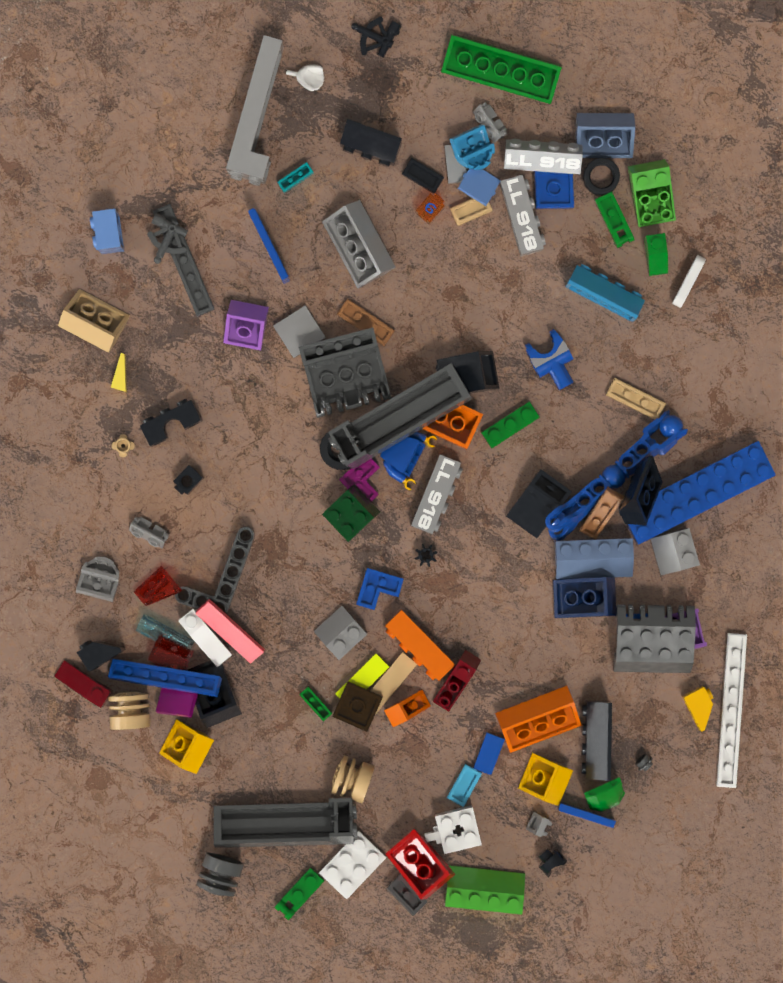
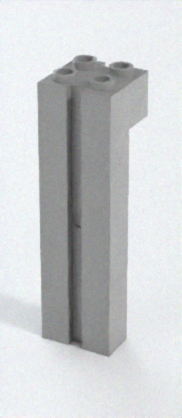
M263 36L226 166L228 174L231 175L230 178L242 181V178L247 179L250 184L256 186L266 183L271 162H269L270 157L255 153V148L284 50L283 41L280 39Z

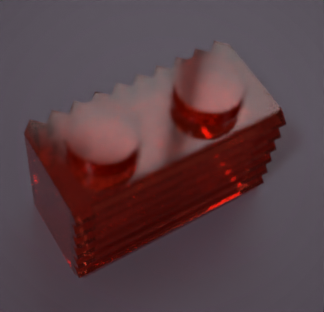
M159 635L148 661L153 662L156 666L186 671L194 651Z

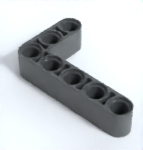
M242 527L237 532L215 596L182 586L175 591L174 596L177 602L198 609L200 606L197 604V599L199 596H204L207 601L210 599L215 604L218 602L225 605L224 612L227 614L255 539L253 529ZM244 530H248L251 533V538L248 541H244L241 538V533ZM237 548H242L245 552V556L242 559H237L234 555ZM231 566H235L238 569L236 577H231L228 574V569ZM225 584L230 585L232 588V592L229 595H224L221 591L222 586ZM182 589L187 590L189 593L187 600H181L179 597V592Z

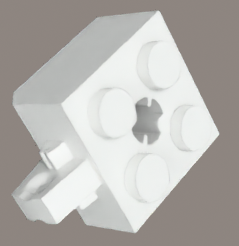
M472 805L435 814L437 826L433 827L434 831L424 833L427 842L436 840L437 844L442 843L444 854L482 845ZM456 825L464 828L460 834L453 832L456 829Z

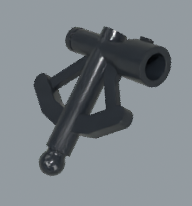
M378 17L371 21L367 27L353 23L351 28L362 34L360 46L363 56L367 55V51L381 47L377 55L384 58L388 49L392 48L394 44L393 39L399 35L402 26L391 21L387 31H385L382 25L383 18ZM379 25L382 35L372 31V29ZM367 37L379 42L378 44L366 47Z

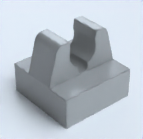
M533 812L526 830L539 837L547 836L548 833L544 830L547 825L551 826L552 822L546 817Z

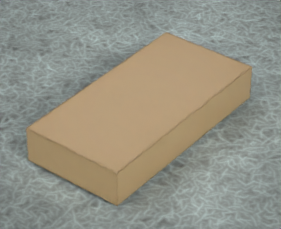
M473 198L450 208L457 227L493 211L489 202L487 206H484Z

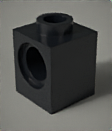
M188 465L173 481L176 484L174 488L181 495L184 493L189 495L204 478L191 465ZM185 476L192 478V484L189 487H185L182 483Z

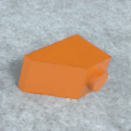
M420 690L385 709L384 712L392 727H395L410 720L431 707L423 690Z

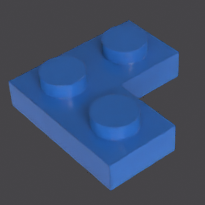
M367 568L356 605L375 610L379 593L382 592L399 597L404 579Z

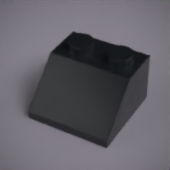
M90 640L79 646L81 650L77 654L87 670L91 672L126 649L124 646L101 641L92 642Z

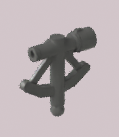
M156 213L151 223L162 227V229L155 233L150 231L147 235L152 244L158 248L154 262L159 264L165 253L174 255L186 252V248L181 245L178 234L186 237L188 230L179 226V223L173 220L171 222L166 220L164 215ZM166 232L162 242H158L155 237ZM173 235L178 245V248L174 249L168 247Z

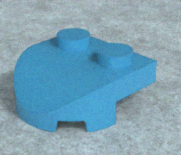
M478 125L450 138L455 158L462 166L481 170L491 163L490 159L492 154L495 153V145L490 143L485 125Z

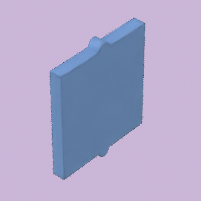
M468 169L467 173L463 174V180L457 189L487 206L491 197L496 194L495 190L501 180L483 169Z

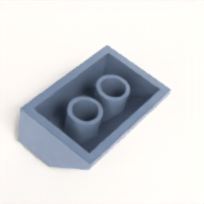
M634 113L576 114V143L583 146L582 158H633L635 139Z

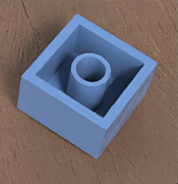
M116 209L93 211V217H90L91 229L95 231V236H92L94 248L101 254L123 252L124 244L118 211Z

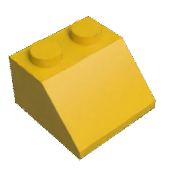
M176 719L159 754L178 767L197 774L214 739Z
M532 753L518 789L545 802L559 806L573 770Z

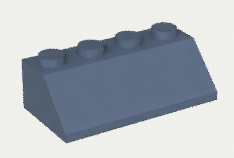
M633 538L554 541L556 580L633 577Z

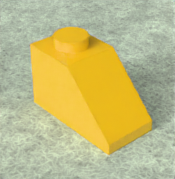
M701 686L683 695L682 698L699 731L702 732L706 728L713 706L711 700L714 697L709 688L705 689V687Z

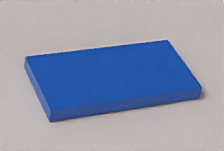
M256 209L249 210L248 213L283 284L289 282V276Z

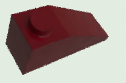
M65 660L54 676L100 708L105 705L108 696L113 692L112 689Z

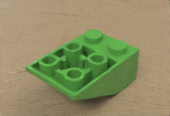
M666 160L628 166L638 227L675 221L670 168Z

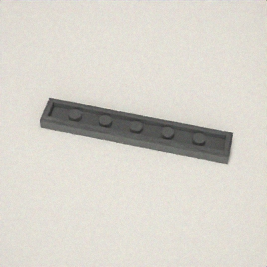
M171 204L153 211L154 216L158 213L164 215L166 220L170 222L173 220L178 223ZM178 234L181 245L186 248V252L171 254L196 316L199 317L215 309L185 237ZM174 235L168 246L173 249L178 248Z

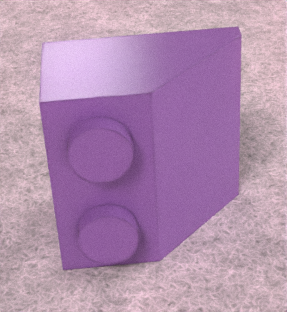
M231 300L226 317L223 343L261 350L269 307Z

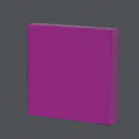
M161 688L155 712L192 718L198 694Z

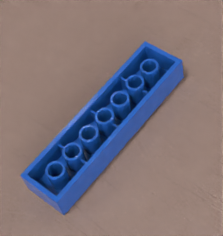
M759 441L754 442L661 489L647 525H626L636 545H639L776 476Z

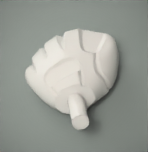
M309 64L303 66L298 72L286 71L287 75L296 76L297 81L309 91L318 90L323 85L324 74L323 68L320 65Z

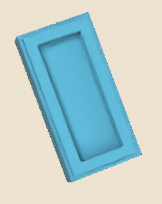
M465 764L447 798L464 807L482 773Z

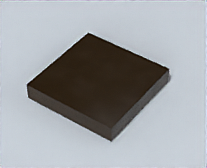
M348 681L332 717L368 732L383 696Z

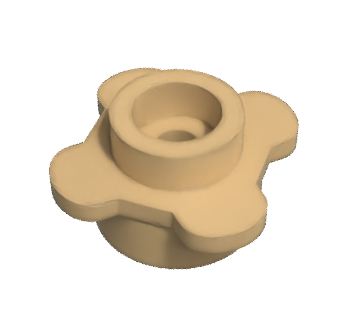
M124 434L120 435L119 439L112 443V449L117 450L120 457H126L127 453L135 448V444L130 442Z

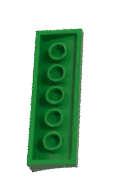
M452 34L441 72L551 104L562 65Z

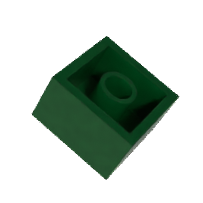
M354 484L322 515L349 542L380 511Z

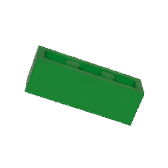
M309 686L299 694L322 721H325L332 714L331 710Z

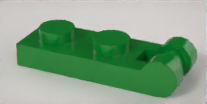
M613 192L595 199V204L616 248L622 247V244L635 241ZM623 229L625 235L619 237L617 232Z
M310 867L274 908L277 911L280 910L285 915L284 917L289 920L325 880ZM288 900L294 905L291 909L285 905Z

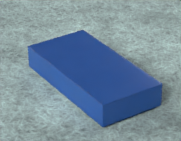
M486 732L473 769L492 775L505 739Z

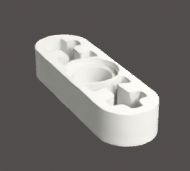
M700 255L696 256L672 302L673 305L679 308L682 307L706 261L705 258Z

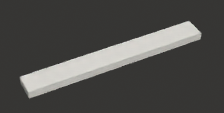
M727 633L717 787L736 788L747 634Z

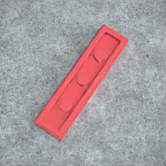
M210 599L196 610L195 614L250 664L264 653L265 649Z

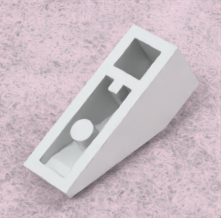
M192 609L179 620V623L218 667L231 657L232 654L210 626L195 614L196 610Z

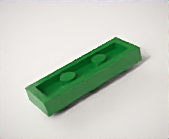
M529 401L481 432V434L492 449L540 417Z

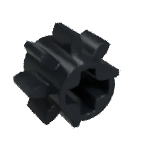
M422 544L421 551L415 550L419 553V556L414 559L421 560L420 566L425 562L430 567L431 560L437 561L433 558V555L438 552L431 551L432 545L429 548H425V545ZM429 550L431 559L423 561L421 552Z

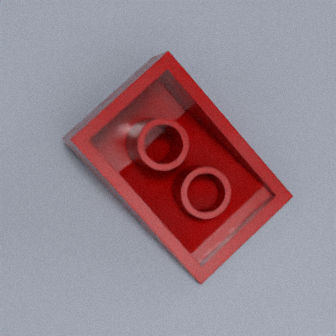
M416 829L412 830L386 853V856L420 899L429 898L455 875L444 859Z

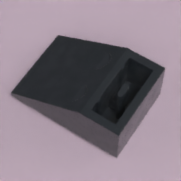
M540 469L506 517L537 539L546 528V517L555 508L564 504L572 491Z

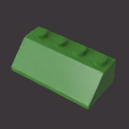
M449 865L455 875L447 881L445 907L522 915L525 873Z

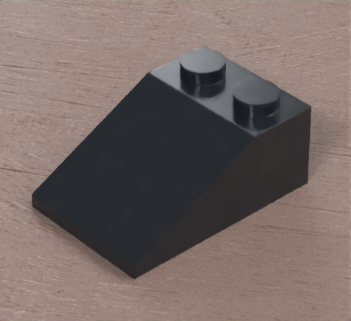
M210 660L185 670L220 676L222 678L217 697L198 694L195 705L206 729L242 714L223 664L217 667Z

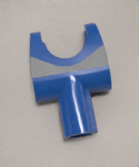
M553 329L549 331L553 339V348L549 353L541 354L537 352L530 343L525 344V349L539 378L549 373L558 390H561L574 382L564 365L572 361L573 357L566 343Z

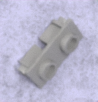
M486 102L482 105L480 104L473 111L476 121L481 125H485L488 138L493 143H496L500 138L508 134L506 132L507 128L500 119L495 122L493 121L497 114L490 104L488 105Z
M136 516L129 528L132 535L137 538L142 537L150 545L163 549L164 543L170 535L167 533V530L157 525L151 530L149 528L152 522L141 516Z

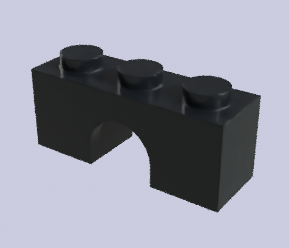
M184 399L177 403L178 407L172 410L170 407L159 412L160 416L156 418L151 416L142 421L143 424L140 425V428L150 447L169 439L165 432V427L171 420H179L185 430L202 422L192 400Z

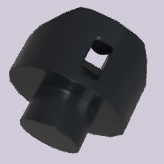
M546 848L538 855L542 861L538 867L548 878L554 867L565 865L567 859L558 849L551 852Z

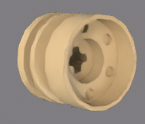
M132 691L108 696L110 702L117 701V705H111L109 709L118 710V714L109 717L110 729L123 730L151 727L150 714L141 713V709L149 707V703H141L140 701L149 699V694Z
M344 755L337 765L332 780L331 793L336 795L338 787H341L343 789L340 796L344 797L347 790H350L352 801L362 804L375 766L362 762L359 769L355 768L356 759L354 758L351 765L348 766L346 765L348 756Z

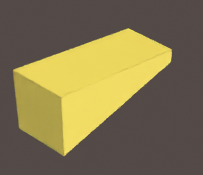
M121 353L111 388L127 392L126 355Z

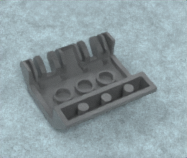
M374 328L299 347L317 418L325 416L324 408H326L328 415L332 414L330 403L337 402V408L339 412L344 411L342 403H345L346 410L362 406L361 398L364 399L365 405H369L368 393L374 392L377 402L381 401L380 393H382L384 400L392 398Z
M617 604L616 653H614V672L691 673L695 648V606H686V618H684V606L679 605L678 619H672L671 605L666 607V618L664 605H647V617H645V605H640V619H633V605H628V617H626V605Z

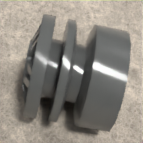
M206 852L202 866L208 869L209 872H200L199 876L203 879H198L196 885L215 895L235 896L236 890L231 887H237L238 883L231 879V877L241 876L244 863L224 855Z

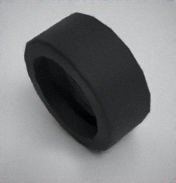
M608 158L594 159L587 165L583 174L585 187L591 193L601 196L615 190L620 180L618 166ZM596 166H606L612 171L613 179L607 187L599 188L591 182L590 175Z

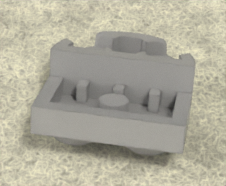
M95 557L93 560L85 562L81 569L76 593L113 602L119 584V570L114 565V562L106 557Z

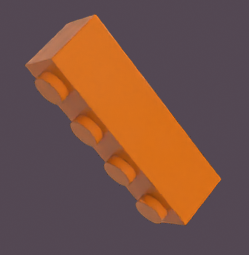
M402 609L385 625L387 628L385 632L392 639L396 637L401 642L399 646L406 653L410 651L414 655L412 659L419 667L423 664L428 669L425 673L432 680L436 678L440 681L455 666L450 658Z

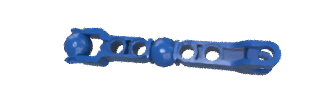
M668 410L660 418H656L643 429V436L621 455L619 461H615V465L606 467L602 475H599V478L592 480L567 503L558 506L546 517L545 523L551 538L561 541L568 536L578 523L591 512L606 488L609 487L613 490L621 487L625 479H628L629 475H633L636 468L648 456L665 455L688 432V429H683L682 420L675 415H670ZM658 429L664 437L668 438L660 445L656 443L655 439L650 438ZM641 449L647 450L643 455L638 454V451ZM627 461L633 462L632 466L625 467L623 465ZM598 486L604 487V490L601 492L595 491ZM583 499L590 500L586 505L580 504ZM563 529V531H562L561 534H555V533H554V532H559V531H561V530Z

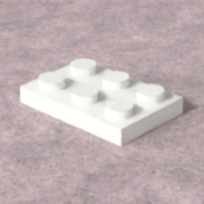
M358 831L357 838H354V844H345L322 868L319 874L343 897L348 899L387 857Z

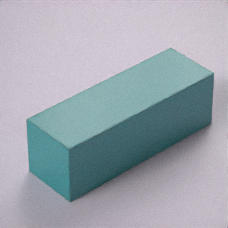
M306 162L277 183L285 194L313 175L314 172Z

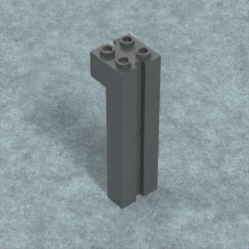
M450 363L353 422L347 420L328 432L330 435L328 440L333 448L340 451L338 458L341 463L346 467L349 466L355 469L473 398L455 367Z
M329 798V803L214 806L215 848L354 844V838H357V823H353V819H357L356 803L352 802V798Z

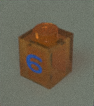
M430 193L415 210V213L430 225L445 209L444 200L437 194L433 196Z

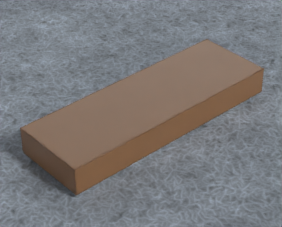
M348 298L337 313L339 317L360 331L374 328L377 342L384 347L395 332L394 329Z
M607 487L580 526L579 531L596 540L623 501L624 496Z

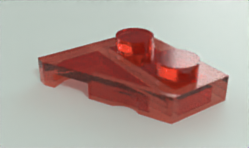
M160 566L134 593L145 606L180 593L182 589L166 569Z

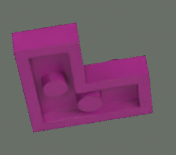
M370 459L355 469L351 468L339 480L347 489L355 484L372 502L379 494L366 480L380 467L373 459Z

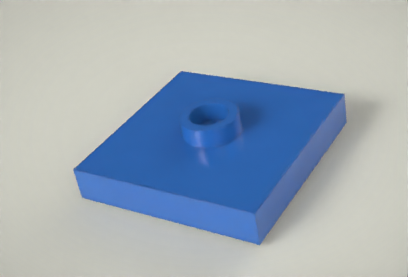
M534 171L535 209L574 208L573 174Z

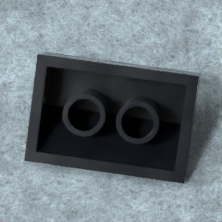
M347 119L340 147L343 148L344 152L350 154L356 152L361 154L360 157L371 161L373 158L378 160L379 164L389 167L390 165H395L402 145V138Z
M648 456L636 468L634 475L631 477L630 486L626 490L624 501L619 507V514L622 516L624 524L647 525L663 483L653 456Z

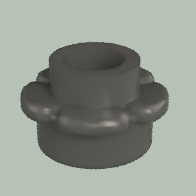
M643 754L636 761L635 765L639 771L642 769L647 771L653 765L651 762L653 758Z

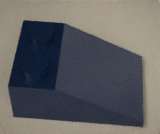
M615 577L553 580L555 618L616 616Z

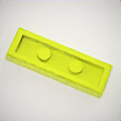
M375 654L348 681L368 689L389 666ZM347 682L335 693L339 698H341Z

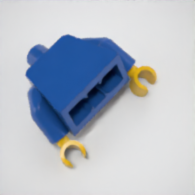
M417 431L383 451L380 457L384 459L383 465L388 474L399 483L403 482L406 489L412 490L407 487V482L413 481L415 483L412 478H406V476L410 477L425 446L429 448L435 447L429 444L430 438L437 440L435 436L426 437V434Z

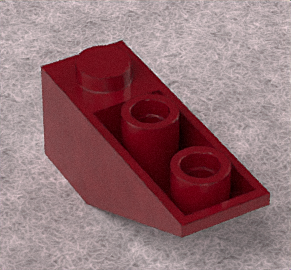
M465 650L433 702L449 712L477 670L481 659Z

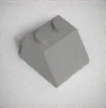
M690 528L650 539L660 575L700 565Z
M343 606L339 607L314 630V633L338 660L368 634Z

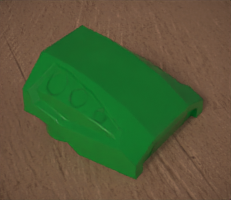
M620 777L584 793L589 808L598 812H604L619 805L625 795Z

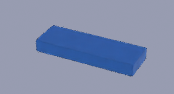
M560 802L558 810L607 827L614 828L615 819Z

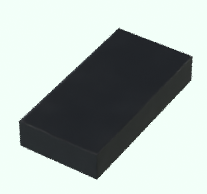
M413 158L410 159L402 172L404 177L435 194L444 179L443 176Z

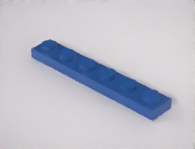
M117 659L112 660L108 678L112 680L215 697L218 696L222 681L220 676Z

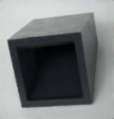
M476 351L437 360L436 371L450 363L453 364L470 394L500 389L493 351Z

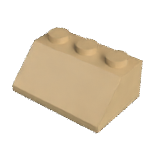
M79 289L64 308L58 326L109 353L117 342L130 315Z

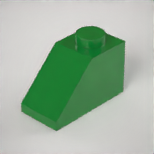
M665 233L645 236L644 244L649 276L668 274V250Z

